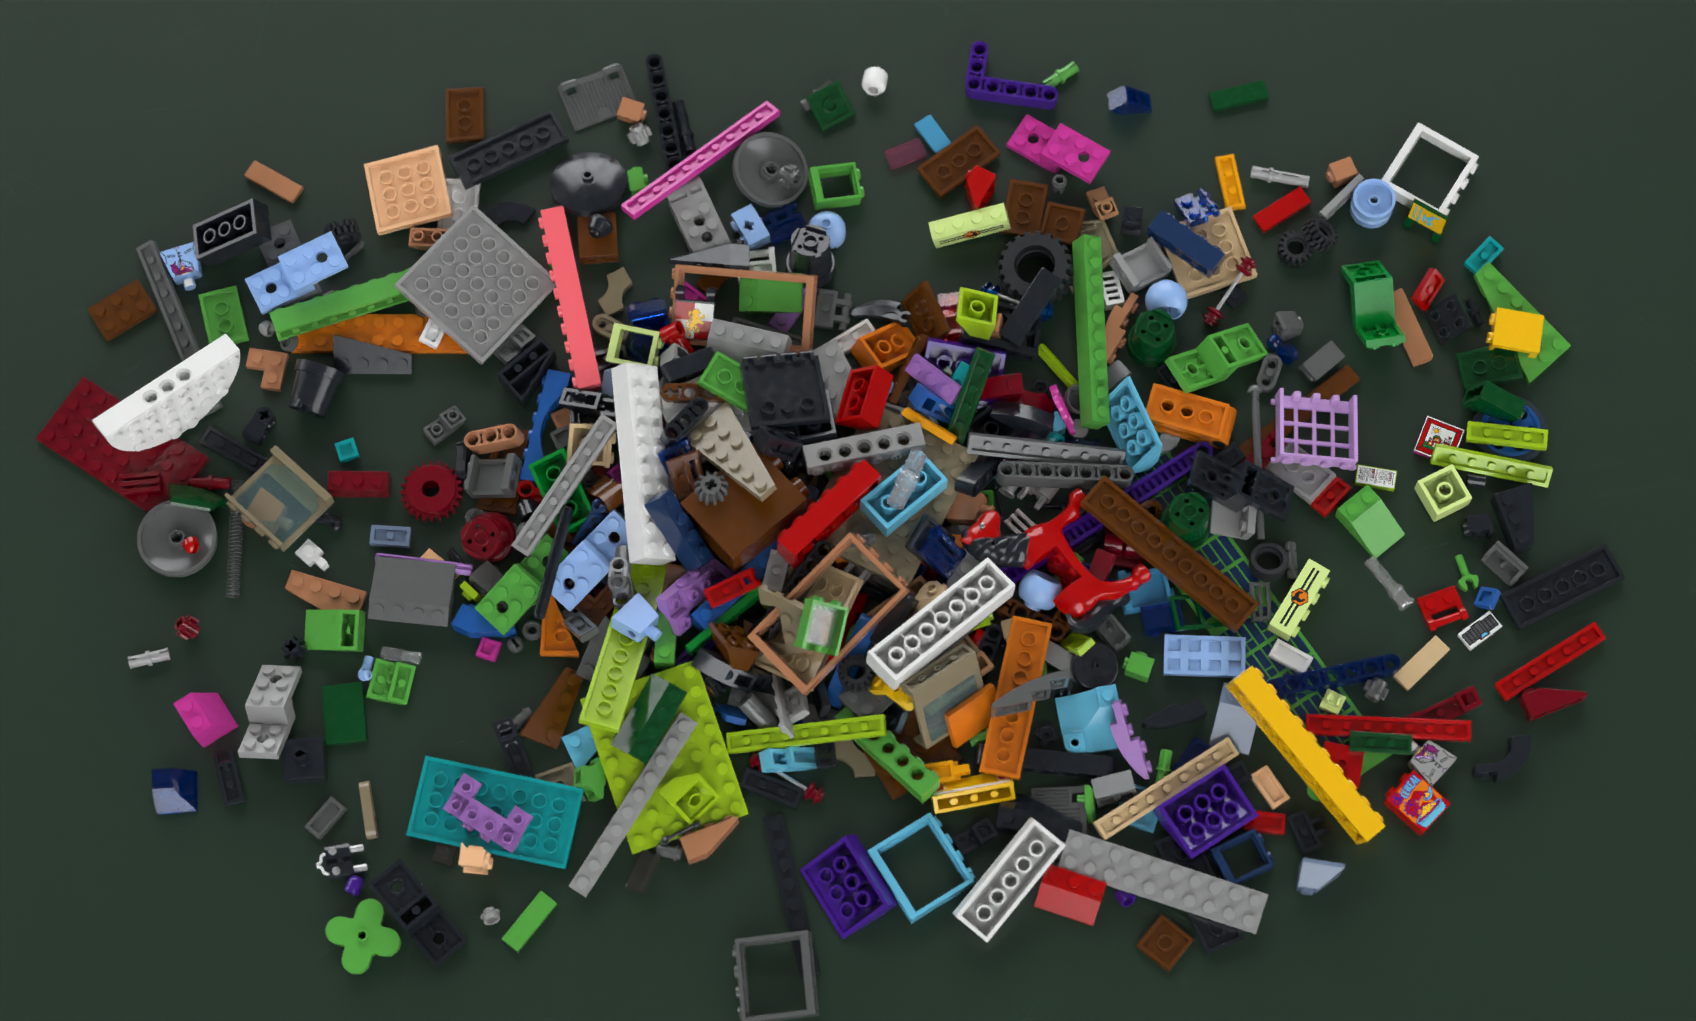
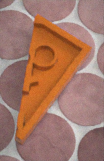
M552 594L545 618L542 619L540 656L579 657V652L569 630L565 627L564 619Z

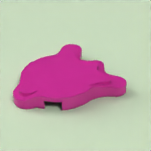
M1055 384L1049 390L1070 435L1076 434L1073 427L1075 424L1060 390Z

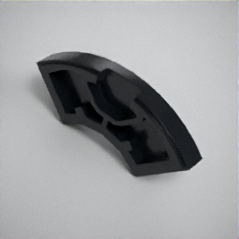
M505 202L491 207L484 215L498 227L509 222L525 225L535 214L536 209L521 202Z

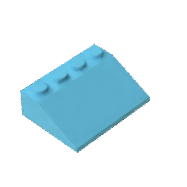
M1128 376L1109 394L1110 423L1107 424V427L1117 448L1126 451L1124 463L1130 466L1135 474L1149 471L1158 462L1163 445L1131 377Z

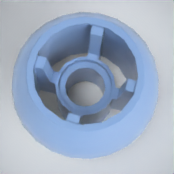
M1161 280L1148 289L1145 296L1147 311L1161 309L1167 312L1172 320L1177 319L1183 315L1187 308V293L1179 283L1172 280Z
M1030 570L1021 579L1018 592L1019 596L1025 601V606L1040 612L1041 609L1050 610L1056 606L1053 600L1062 592V584L1041 571Z

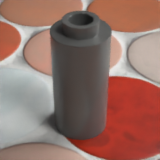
M752 692L746 695L738 704L742 712L759 729L779 727V719Z

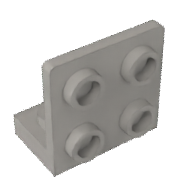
M1212 500L1209 533L1248 540L1255 534L1257 509L1248 505L1238 512H1234Z

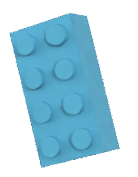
M920 451L860 500V510L887 537L947 488L948 479Z

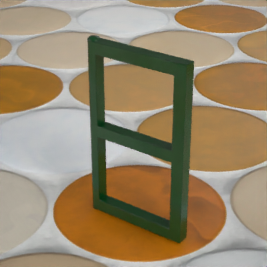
M1189 595L1168 596L1176 631L1226 627L1221 622L1205 624L1201 605L1195 600L1199 624L1180 626L1174 600L1192 598Z

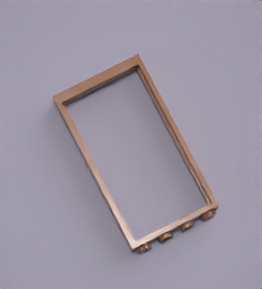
M849 532L785 598L791 601L793 599L797 600L852 543L865 554L899 591L839 651L838 656H834L808 684L761 637L780 618L778 607L747 636L803 695H808L838 665L842 658L910 592L906 587L908 583L901 576L897 578L892 573L894 569L887 562L883 564L878 559L879 553L872 547L868 549L864 545L865 539L858 533L854 535Z

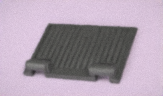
M619 63L604 67L602 71L583 78L563 82L557 87L574 131L616 117L622 97L636 101L623 67ZM617 71L619 77L610 80L608 74ZM574 87L576 93L568 96L566 89Z
M1085 786L1031 788V798L1082 823L1081 833L1087 835L1085 803H1072V794H1085ZM1063 850L1055 860H1060Z

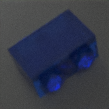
M1180 600L1175 601L1180 626H1184L1185 622ZM1169 602L1140 607L1139 616L1143 635L1155 637L1159 636L1161 632H1179L1175 629Z

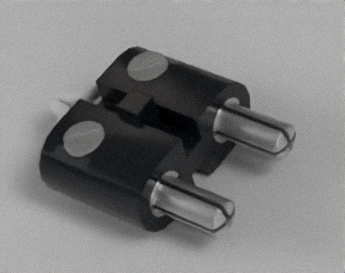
M347 842L325 846L324 853L320 855L319 862L316 863L317 869H321L324 875H328L329 881L346 879L350 876H355L354 873L367 871V864L353 866L351 853L364 851L363 844L349 846ZM323 856H325L328 872H325L322 866H318L322 863Z

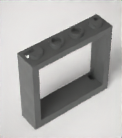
M804 930L735 939L732 952L737 962V965L734 966L735 978H738L739 985L736 986L737 999H740V1007H738L740 1020L778 1021L819 1016L813 942L810 931ZM800 940L807 1010L752 1016L746 947Z

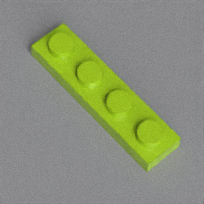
M1468 421L1466 442L1541 451H1546L1548 430L1474 421Z

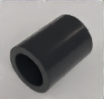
M1467 473V487L1485 488L1486 475Z

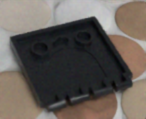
M813 350L799 351V357L796 356V352L779 353V359H777L776 354L760 355V361L757 360L756 355L742 357V363H740L739 368L751 430H758L760 425L779 428L830 422L831 417L818 355L814 356Z

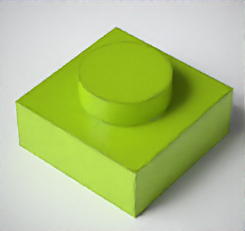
M466 581L459 586L463 590L461 594L469 602L473 599L478 603L483 598Z

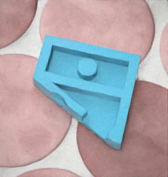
M588 725L562 737L575 768L586 765L596 755L597 748Z

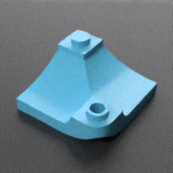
M1116 684L1096 687L1089 691L1055 698L1062 741L1067 752L1095 754L1119 750L1109 726L1111 722L1117 721L1112 706L1113 701L1119 699ZM1073 740H1076L1079 744L1077 746H1073L1071 742Z

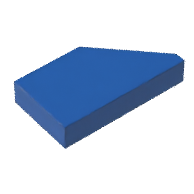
M716 702L713 704V710L719 712L721 718L726 722L742 726L746 725L749 718L740 708Z

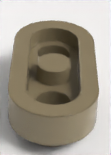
M598 314L592 321L594 331L609 340L611 339L614 323L623 324L606 314ZM604 323L606 324V326L604 328H600V324ZM624 331L622 343L627 341L629 332Z

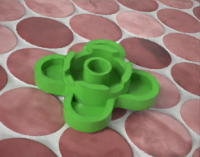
M375 899L363 900L357 906L354 918L334 917L326 926L327 938L333 944L345 947L342 964L349 973L354 975L367 971L373 956L390 957L395 955L401 947L399 934L391 928L382 926L385 910L381 903ZM366 933L364 939L359 938L361 934Z

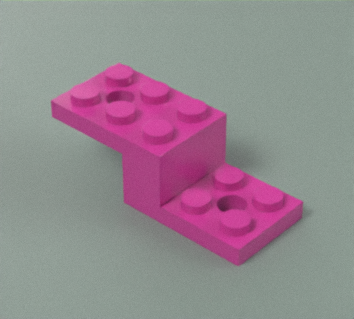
M1028 114L1007 143V148L1056 175L1059 169L1062 168L1088 184H1091L1110 155L1108 149L1062 123L1054 130ZM1035 136L1038 138V142L1030 143L1028 138ZM1080 155H1086L1088 156L1089 160L1087 162H1081L1078 159V157Z

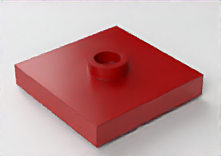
M1325 741L1323 748L1330 754L1329 759L1342 768L1344 777L1347 780L1350 779L1358 790L1365 752L1349 751L1348 745Z

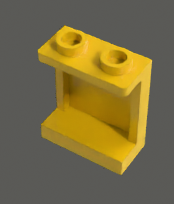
M1497 307L1495 312L1490 314L1489 325L1492 326L1491 332H1488L1486 343L1489 344L1488 350L1501 348L1528 353L1527 357L1536 358L1540 353L1544 315Z

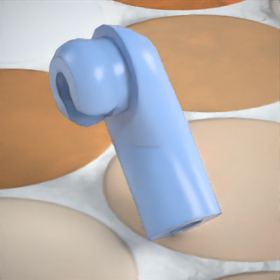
M364 656L362 667L358 671V678L361 681H368L372 678L371 669L374 657Z

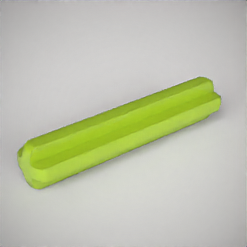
M1042 343L1038 346V355L1068 388L1079 384L1045 344Z

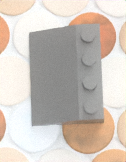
M713 318L706 348L712 347L715 353L719 351L736 362L742 363V357L756 355L757 360L760 361V355L776 354L777 359H779V353L790 352L792 340L789 335Z

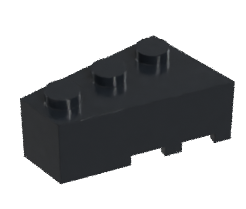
M541 337L497 373L499 382L524 409L540 386L543 375H547L548 369L556 361L555 350Z
M1532 483L1496 493L1490 501L1507 546L1514 555L1530 550L1535 543Z

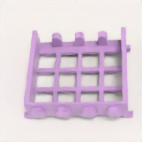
M1279 388L1275 399L1270 400V404L1275 405L1276 457H1271V463H1300L1303 466L1320 465L1323 468L1340 467L1343 470H1356V463L1358 462L1357 395H1353L1349 402L1340 401L1339 395H1333L1330 400L1321 399L1320 393H1314L1311 398L1301 397L1300 391L1293 392L1291 396H1284V388ZM1284 408L1293 409V421H1284ZM1298 410L1312 411V423L1298 422ZM1316 411L1330 412V425L1316 424ZM1335 413L1348 414V427L1335 425ZM1284 425L1293 426V439L1284 438ZM1298 427L1312 428V440L1298 439ZM1316 428L1330 430V442L1317 441ZM1335 430L1348 431L1349 444L1335 443ZM1284 443L1294 444V453L1284 452ZM1298 444L1312 445V455L1298 454ZM1317 446L1330 447V456L1317 455ZM1335 448L1349 449V458L1335 457Z

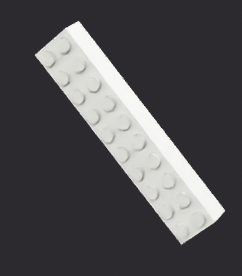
M626 362L612 368L611 373L629 563L661 566L675 561L676 555L644 506L656 494L669 490L665 445L660 439L663 431L658 370L657 366Z

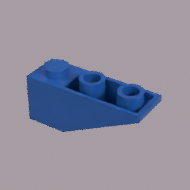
M463 603L451 623L453 630L470 638H508L518 635L515 626L506 635H502L472 604L468 606Z

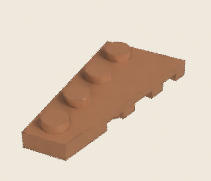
M291 570L285 586L287 591L319 610L362 611L368 595L366 591L295 570Z

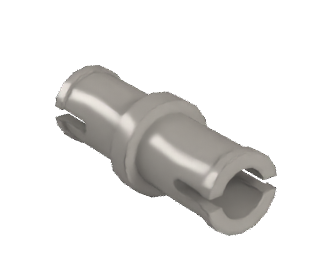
M166 647L151 652L147 650L143 654L128 656V663L130 669L144 665L153 666V663L171 660L169 649Z

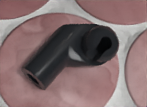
M331 513L322 514L314 522L315 524L329 523L332 525L331 529L335 532L341 531L343 525L342 519Z

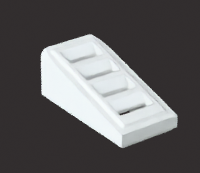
M1114 271L1103 273V278L1112 276L1114 278L1113 280L1103 281L1105 311L1112 310L1115 304L1123 307L1125 304L1120 281ZM1115 283V286L1105 288V285ZM1112 290H1116V291H1117V292H1115V293H1109V294H1107V291H1112ZM1116 296H1118V299H1113V300H1109V299H1108V298H1110V297H1116Z

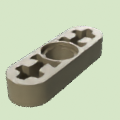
M370 781L359 782L367 840L378 838V829Z

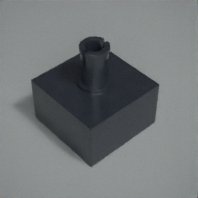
M323 737L286 740L282 749L284 782L287 785L328 782L327 745Z

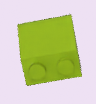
M960 287L956 321L970 336L986 340L990 339L996 324L998 295Z

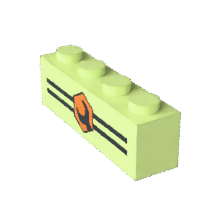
M1004 203L929 222L932 240L936 248L1011 229Z
M1308 559L1271 620L1267 630L1287 642L1291 636L1295 638L1301 628L1298 624L1301 620L1305 622L1311 612L1308 610L1310 604L1315 605L1320 597V594H1318L1321 587L1325 589L1330 578L1327 576L1330 570Z

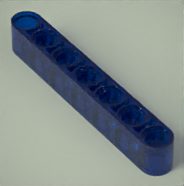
M1386 654L1274 678L1266 683H1270L1277 690L1276 695L1282 700L1367 682L1368 679L1373 680L1374 677L1379 679L1390 677L1398 671L1401 662L1397 655ZM1385 662H1392L1395 665V668H1388L1385 665ZM1366 666H1373L1375 672L1369 673L1366 670ZM1352 670L1355 672L1356 676L1349 677L1346 674V671ZM1326 675H1334L1336 681H1329ZM1312 678L1316 681V685L1311 686L1306 680ZM1287 683H1294L1297 689L1290 690L1287 687Z

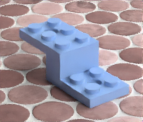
M330 231L278 256L280 263L246 278L245 281L262 315L316 290L313 284L349 266ZM320 253L327 254L328 258L325 262L317 261V256ZM269 284L277 286V290L274 293L266 292V287Z
M616 509L558 567L551 594L569 612L609 573V564L615 557V548L621 545L628 546L625 518ZM611 532H617L620 535L619 542L611 541ZM566 578L574 580V588L570 589L565 586Z

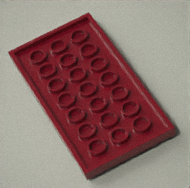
M82 377L36 437V440L118 494H120L121 490L119 475L159 471L161 475V492L123 495L124 498L147 513L158 504L170 500L168 492L169 483L190 486L191 477L199 475L210 460L209 457L180 438L171 439L158 446L141 451L116 449L100 433L92 420L121 402V400L87 378ZM155 477V478H146V479L126 480L125 482H127V481H137V480H147V479H156V477ZM156 484L128 486L126 489L156 486Z

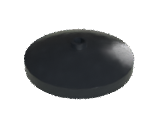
M599 152L579 153L565 159L555 168L550 180L551 194L558 207L563 206L565 212L579 217H591L594 214L602 215L613 210L624 199L628 187L627 175L623 166L613 157Z

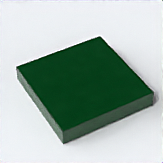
M839 79L804 97L821 131L856 114Z

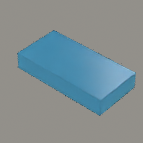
M931 115L914 124L916 130L935 155L951 144Z

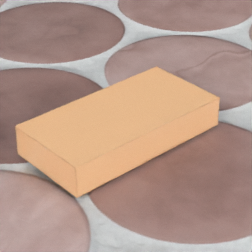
M1268 765L1251 774L1252 782L1272 810L1290 799Z

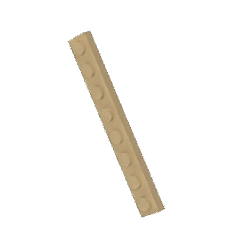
M1229 737L1223 739L1093 822V825L1103 840L1108 839L1239 755L1237 749Z

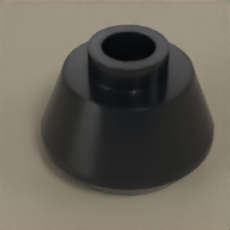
M600 214L591 215L588 224L589 234L595 239L604 238L613 232V225L606 217Z

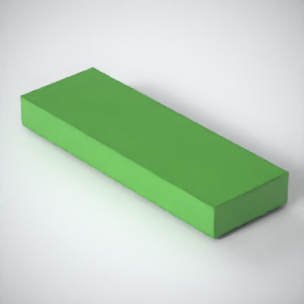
M540 891L503 936L502 940L519 952L556 907L557 903Z

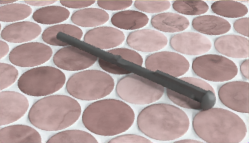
M1251 385L1247 393L1252 396L1254 464L1262 468L1259 393H1262L1263 390L1259 385ZM1257 509V540H1265L1264 513Z

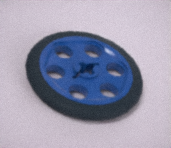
M1519 397L1526 401L1524 409L1527 418L1511 423V426L1548 430L1546 419L1540 409L1532 402ZM1478 412L1473 420L1474 422L1510 425L1509 422ZM1476 443L1482 453L1527 462L1541 452V450L1532 449L1516 451L1514 447L1505 446L1502 449H1497L1494 445Z

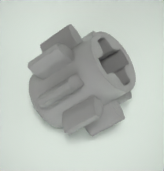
M637 123L629 128L631 133L627 134L632 144L636 143L637 146H642L650 141L649 136L652 135L649 126Z

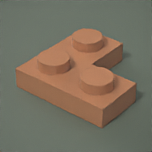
M250 348L246 367L247 369L264 371L261 383L263 390L281 392L289 355L283 352Z

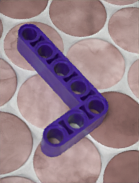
M976 41L972 44L965 81L966 96L971 99L1046 110L1056 107L1058 91L1055 87L985 77L988 46L983 41ZM982 51L983 54H976L975 52ZM979 68L980 71L975 72L972 69ZM976 85L978 88L972 89L970 86ZM995 88L996 91L991 92L988 89ZM1008 91H1014V92H1016V93H1015V94H1008L1007 92H1008ZM1032 93L1035 96L1028 97L1026 94ZM1051 96L1053 97V99L1048 100L1045 97Z

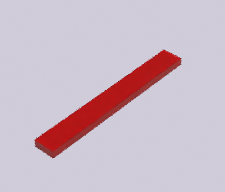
M1306 714L1305 730L1307 732L1310 731L1314 736L1350 737V731L1408 734L1412 735V740L1471 742V720Z

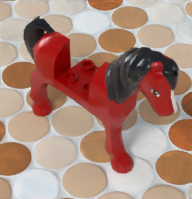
M1078 488L1068 494V506L1059 515L1048 522L1032 526L1023 533L1001 536V517L997 511L991 510L983 512L975 524L962 531L960 538L962 545L979 562L989 558L997 567H1024L1028 570L1049 556L1046 561L1047 568L1050 573L1058 576L1064 588L1053 602L1065 614L1067 625L1074 633L1085 634L1097 629L1106 622L1110 614L1117 607L1127 605L1130 602L1129 592L1136 591L1140 585L1151 580L1150 571L1143 564L1135 566L1132 569L1131 576L1119 581L1100 580L1082 565L1063 534L1064 528L1069 523L1079 519L1080 509L1083 508L1079 504L1086 495Z

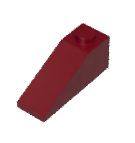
M1017 373L988 378L980 401L1022 396L1024 393L1022 374Z
M1529 688L1522 692L1518 702L1527 721L1530 722L1583 701L1587 697V693L1583 691L1547 688L1534 690Z

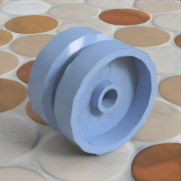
M1368 179L1357 186L1351 199L1350 213L1357 224L1366 228L1381 227L1387 223L1392 215L1396 201L1394 190L1383 180Z

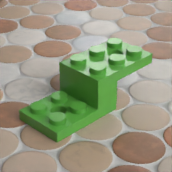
M1245 323L1208 335L1197 348L1168 357L1164 362L1186 394L1225 381L1238 367L1262 360L1269 354L1249 323Z
M546 534L541 539L529 558L526 556L520 563L514 564L475 606V609L502 635H506L529 608L536 605L546 569L544 559L549 556L554 539L550 534ZM564 548L559 565L570 554ZM501 601H505L508 604V610L505 613L501 612L498 608V604Z

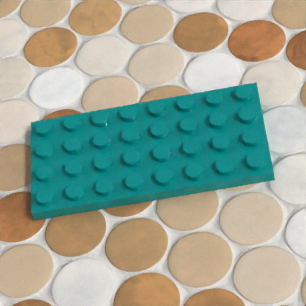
M425 756L406 836L461 847L462 842L466 848L469 846L483 847L487 853L566 870L584 789ZM464 773L482 784L474 799L503 818L507 819L515 806L533 816L513 854L492 840L489 843L478 837L480 834L478 831L473 829L470 832L461 826L463 823L461 820L443 809Z

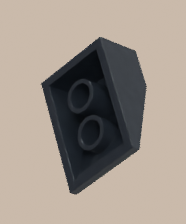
M825 389L831 417L830 422L794 426L796 436L803 446L838 439L828 389Z

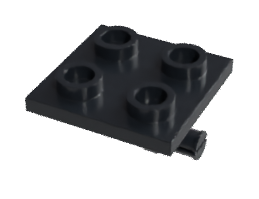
M1455 292L1425 311L1441 346L1474 327L1469 317H1473L1476 326L1484 323L1480 315L1481 311L1476 307L1473 298L1465 301L1468 308H1464L1458 293Z

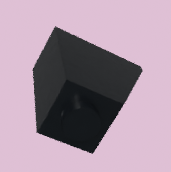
M909 592L878 623L869 639L876 644L880 643L912 617L919 603L912 593Z

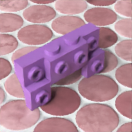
M713 559L707 561L702 567L691 571L688 570L656 598L658 609L668 619L674 635L681 636L692 626L689 611L705 598L703 590L724 581V578L717 577Z
M464 773L443 809L463 822L461 826L470 832L475 829L480 833L478 837L489 843L492 840L513 854L533 816L515 806L507 819L503 818L474 799L482 784Z

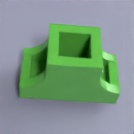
M600 757L591 760L589 766L582 765L574 769L573 787L584 789L588 801L596 802L603 799L607 778Z

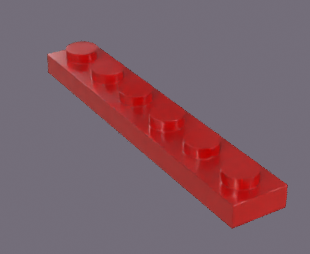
M1593 622L1494 684V687L1506 702L1603 642L1606 637L1597 624Z

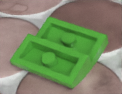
M376 658L365 698L407 705L416 666Z

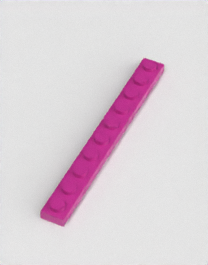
M765 101L621 204L622 210L632 219H637L779 117V110L768 101Z

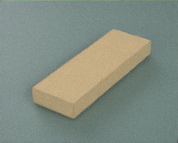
M1435 635L1393 678L1406 691L1410 690L1450 651V648Z

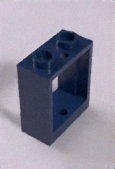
M1255 829L1211 849L1209 852V856L1221 879L1238 885L1271 870L1274 862L1271 852H1266L1263 846L1265 842L1262 835L1256 833ZM1251 840L1263 866L1235 879L1221 853Z

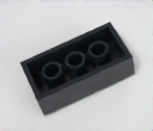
M252 198L194 224L193 234L196 260L212 267L271 241L268 205Z

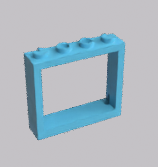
M931 813L926 814L867 851L911 924L974 885L973 879L975 876L970 867L966 868L964 866L962 854L959 850L955 851L953 849L951 837L948 833H943L940 828L942 826L940 820L936 816L933 817ZM929 825L964 882L920 910L915 911L880 854Z

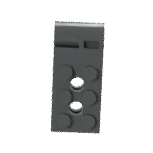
M291 220L270 227L272 240L259 245L268 267L280 263L278 256L301 246ZM318 282L313 284L316 290L285 304V307L292 306L297 302L311 300L316 296H324Z

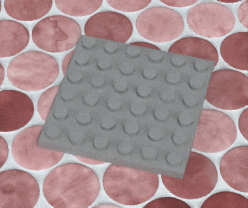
M472 205L394 284V287L482 365L553 291V288H556V282L551 281L550 273L477 207Z

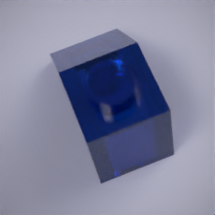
M1123 85L1107 93L1109 110L1120 115L1152 112L1150 94Z

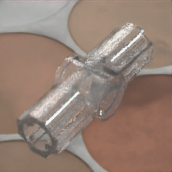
M917 449L911 450L904 467L900 468L895 479V486L887 500V504L892 508L903 510L911 492H914L920 473L928 457L922 451Z

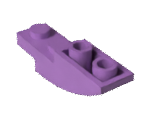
M1121 699L1114 700L1112 706L1117 721L1111 722L1109 725L1113 738L1129 765L1145 780L1149 779L1150 773L1153 770L1150 760L1146 761V743L1141 741L1140 736L1131 737V735H1134L1132 724L1127 722L1126 716L1129 715L1126 703L1123 704Z

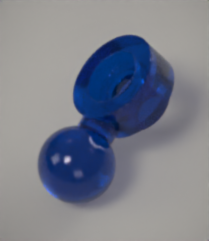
M1278 335L1268 337L1267 346L1271 350H1278V356L1283 363L1291 364L1298 359V351L1293 344L1286 343L1283 345L1282 339Z

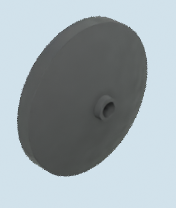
M771 132L755 134L741 144L733 159V176L738 188L749 200L758 205L769 208L786 206L799 197L807 184L808 165L805 156L793 141L783 135ZM789 164H793L801 171L802 179L798 186H791L790 189L782 186V183H779L778 172L783 166L789 167Z
M170 500L152 508L141 521L137 533V546L142 559L153 571L167 577H185L201 570L213 557L218 543L217 527L208 511L174 506L170 504ZM192 536L198 539L200 545L199 550L194 554L187 553L182 545L186 538Z

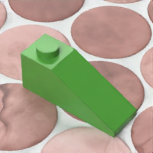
M659 610L657 628L662 634L655 641L654 666L655 669L667 670L676 666L677 635H674L668 619Z

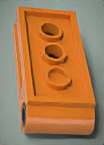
M1153 383L1146 405V411L1157 432L1170 434L1196 443L1205 441L1217 449H1225L1229 446L1237 415V410L1231 407L1230 404L1191 393L1185 394L1184 391Z

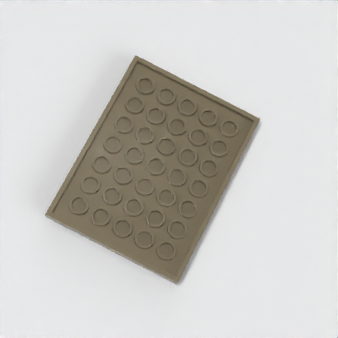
M884 409L881 423L877 429L866 431L857 429L855 435L914 423ZM922 428L926 445L925 452L922 453L948 479L947 488L887 537L859 509L826 540L836 547L849 532L853 534L866 533L867 530L873 532L875 544H871L870 547L868 545L865 546L868 549L871 547L875 549L880 555L878 559L883 564L887 562L894 569L892 573L897 578L901 576L908 583L907 588L922 561L904 546L924 514L930 515L942 526L959 494L954 488L956 479L979 456L967 454L965 447L957 443L951 445ZM901 440L898 442L901 445L908 444V442L905 440ZM881 444L879 447L881 449H887L889 446L886 444ZM862 448L859 450L862 453L869 452L867 448ZM845 452L842 457H848L850 454ZM905 455L897 460L886 459L877 464H869L881 474L882 483L914 456ZM851 467L834 472L823 493L827 489L831 490L842 475L846 476L850 472ZM825 545L822 549L829 552V546ZM849 546L840 556V558L891 582L857 546L852 548Z

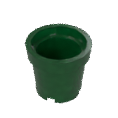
M1161 309L1144 311L1138 316L1136 323L1130 329L1126 347L1130 357L1136 363L1144 367L1155 368L1162 365L1168 357L1174 356L1177 349V337L1174 323L1167 312Z
M1189 492L1177 495L1161 516L1160 522L1193 549L1203 545L1210 535L1208 503L1198 493Z

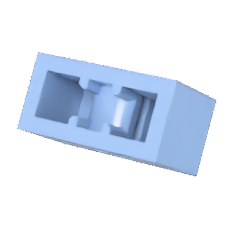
M752 204L731 214L732 222H730L733 231L735 233L738 232L741 236L739 239L744 240V243L749 245V251L757 250L771 242L770 234Z

